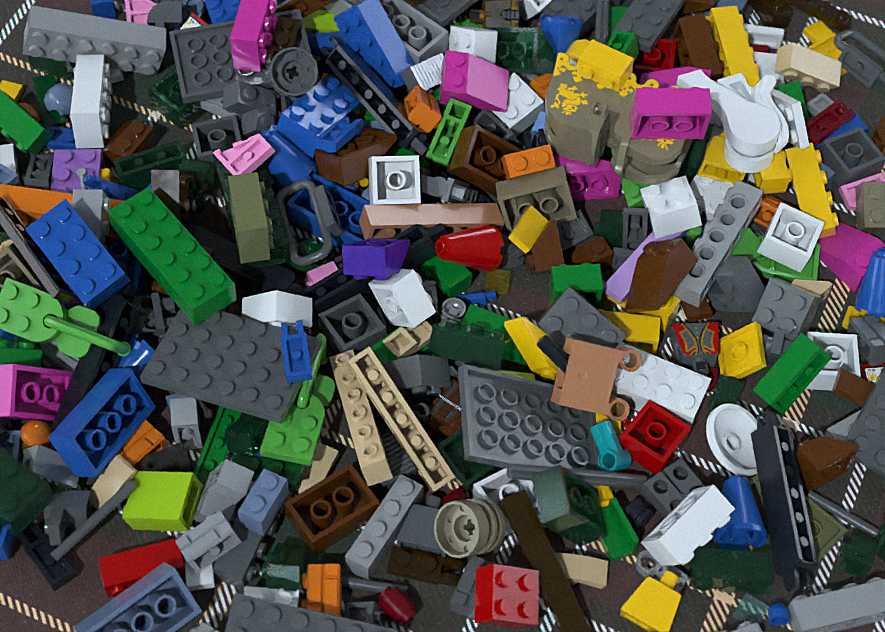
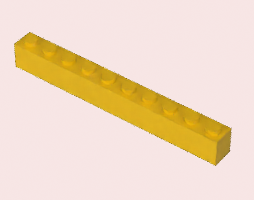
M737 6L711 8L709 21L712 26L711 36L717 42V56L724 65V78L741 73L745 77L747 84L753 88L760 81L759 67L757 63H754L753 48L749 47L748 32L744 31L742 14L739 15ZM782 149L778 153H774L773 161L768 168L761 172L752 173L756 188L763 190V194L786 192L788 183L792 180L791 169L787 168L786 153Z

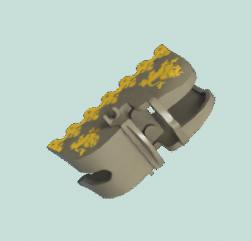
M559 52L545 96L546 116L544 132L546 142L551 145L552 151L562 157L586 162L587 166L596 168L603 156L604 148L607 146L615 149L611 158V168L619 178H626L648 185L663 183L674 178L680 171L694 139H631L630 111L635 90L642 87L659 88V82L655 79H648L641 85L636 82L637 77L632 73L620 91L616 92L577 74L578 64L571 65L569 63V55ZM672 85V86H670V87L680 88V87L677 86V85Z

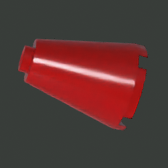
M485 224L441 236L436 242L435 251L441 260L483 272H491L499 267L503 259V255H500V247H504V241L497 227Z

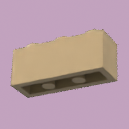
M792 42L777 48L775 73L784 76L787 80L799 81L802 86H810L818 92L826 93L831 89L839 87L842 62Z

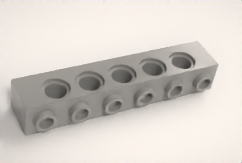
M737 180L733 188H728L724 197V203L722 205L718 204L714 212V219L706 223L703 231L704 235L702 238L698 237L693 246V254L698 260L673 291L674 296L699 308L716 280L714 274L732 254L760 208L763 190Z

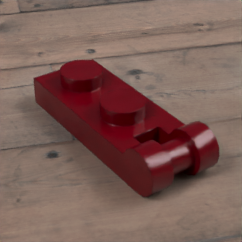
M836 100L805 124L809 143H813L815 148L843 125L849 124L855 118L856 113L851 109H846L844 103L840 100Z

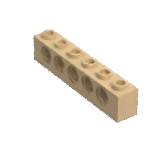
M370 346L349 359L347 365L413 465H415L416 470L429 490L434 492L454 479L455 476Z
M352 349L331 356L329 359L360 468L369 487L392 479L393 476L369 397L347 365V361L355 356Z

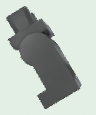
M419 167L420 192L442 198L441 200L454 204L476 202L478 191L470 189L469 183L449 177L438 176L439 172Z
M158 292L151 293V296H134L133 303L139 307L140 313L130 338L136 333L139 335L138 342L144 340L148 344L158 341L159 336L165 335L175 316L163 318L165 314L176 313L174 301L171 297L159 298Z
M680 458L663 469V472L660 471L644 482L639 494L645 501L649 500L664 519L694 489L705 486L684 460Z

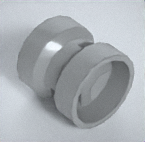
M449 298L442 304L441 323L447 330L457 331L465 316L466 306L458 298Z

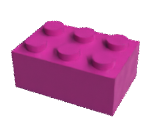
M241 0L230 35L234 69L261 72L263 63L266 64L267 49L271 46L272 32L275 30L278 18L274 17L276 10L275 1Z
M636 88L630 111L631 139H704L712 115L710 88Z

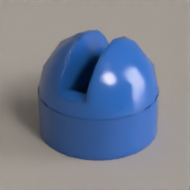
M782 603L771 605L768 610L769 623L776 626L788 624L791 621L788 608Z

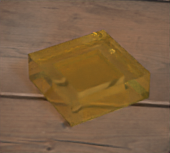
M495 269L494 271L487 272L484 292L494 290L496 294L508 295L511 271Z

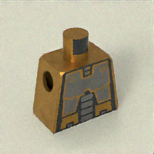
M484 0L482 10H470V23H482V29L497 31V37L516 40V37L519 36V0Z

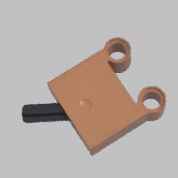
M544 335L538 340L537 347L559 367L550 401L558 405L602 414L614 421H623L628 417L630 410L628 403L611 395L617 368L627 372H634L640 368L642 357L638 351L622 346L612 348L566 337L562 350L548 335ZM629 353L630 360L624 365L623 359ZM617 403V410L612 414L611 407Z

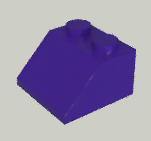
M367 238L342 245L343 274L353 275V279H367L368 276H374V279L378 281L389 280V276L399 273L410 246V240Z

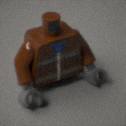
M461 360L455 361V364L458 368L462 364H465ZM449 366L450 376L457 377L456 381L452 379L451 388L444 389L442 394L435 399L429 408L424 403L417 404L416 408L420 413L418 411H413L418 421L422 420V425L434 437L462 440L459 377L454 367Z

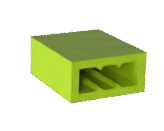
M137 471L133 482L138 488L129 495L127 503L123 508L122 518L133 530L178 532L189 530L203 487L194 473Z

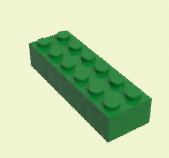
M149 187L108 211L111 229L195 326L237 300L235 283Z

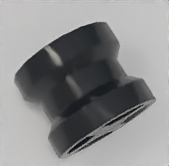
M639 498L631 502L623 511L636 532L644 528L654 516L653 511L643 507V502Z

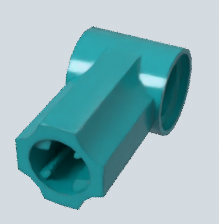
M611 420L592 426L590 432L599 451L598 465L602 471L616 472L629 468L631 455L628 450L621 447Z

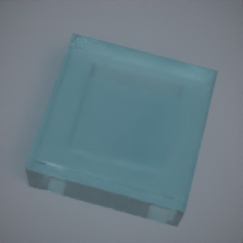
M746 593L732 617L741 623L751 621L752 623L760 624L769 606Z

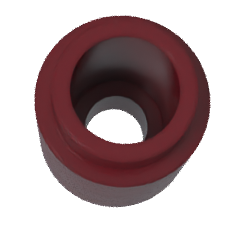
M390 586L387 587L378 597L381 600L378 604L379 607L396 624L399 623L402 627L418 612L414 608L415 604L398 586L393 589Z

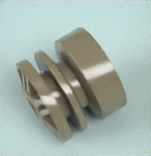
M478 497L444 504L434 520L436 541L442 551L450 557L463 558L494 551L501 545L505 536L506 522L503 512L495 502L488 498Z

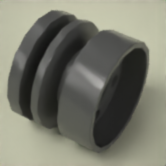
M297 47L285 48L277 53L269 64L268 69L269 82L274 90L287 97H297L308 92L314 86L318 76V67L313 56L306 50ZM294 67L298 77L294 76L290 79L286 70Z

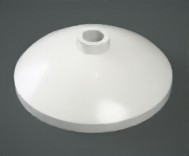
M729 403L718 406L710 413L706 424L707 440L712 453L726 469L734 474L746 477L757 474L750 434L757 430V419L741 406Z

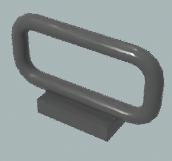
M848 29L838 33L834 37V45L842 52L838 58V61L842 62L841 67L869 88L873 87L877 80L885 84L884 68L852 44L846 45L843 40L847 38L856 40L884 62L885 51L855 30Z
M302 179L285 186L276 195L275 208L291 261L297 266H307L325 258L333 247L331 234L335 237L343 234L332 194L323 184L316 187L314 182ZM301 189L309 191L323 238V247L305 257H301L298 254L284 205V200L288 195Z

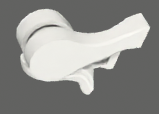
M702 70L678 76L676 85L680 88H710L711 108L721 119L726 133L723 150L724 158L732 168L745 173L761 172L772 163L774 153H778L788 143V125L781 111L771 98V91L776 85L774 75H766L753 88L747 84L745 77L741 73L718 79L717 82L707 77Z

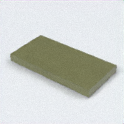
M757 473L749 483L764 526L768 528ZM804 494L817 561L819 563L847 534L848 529Z

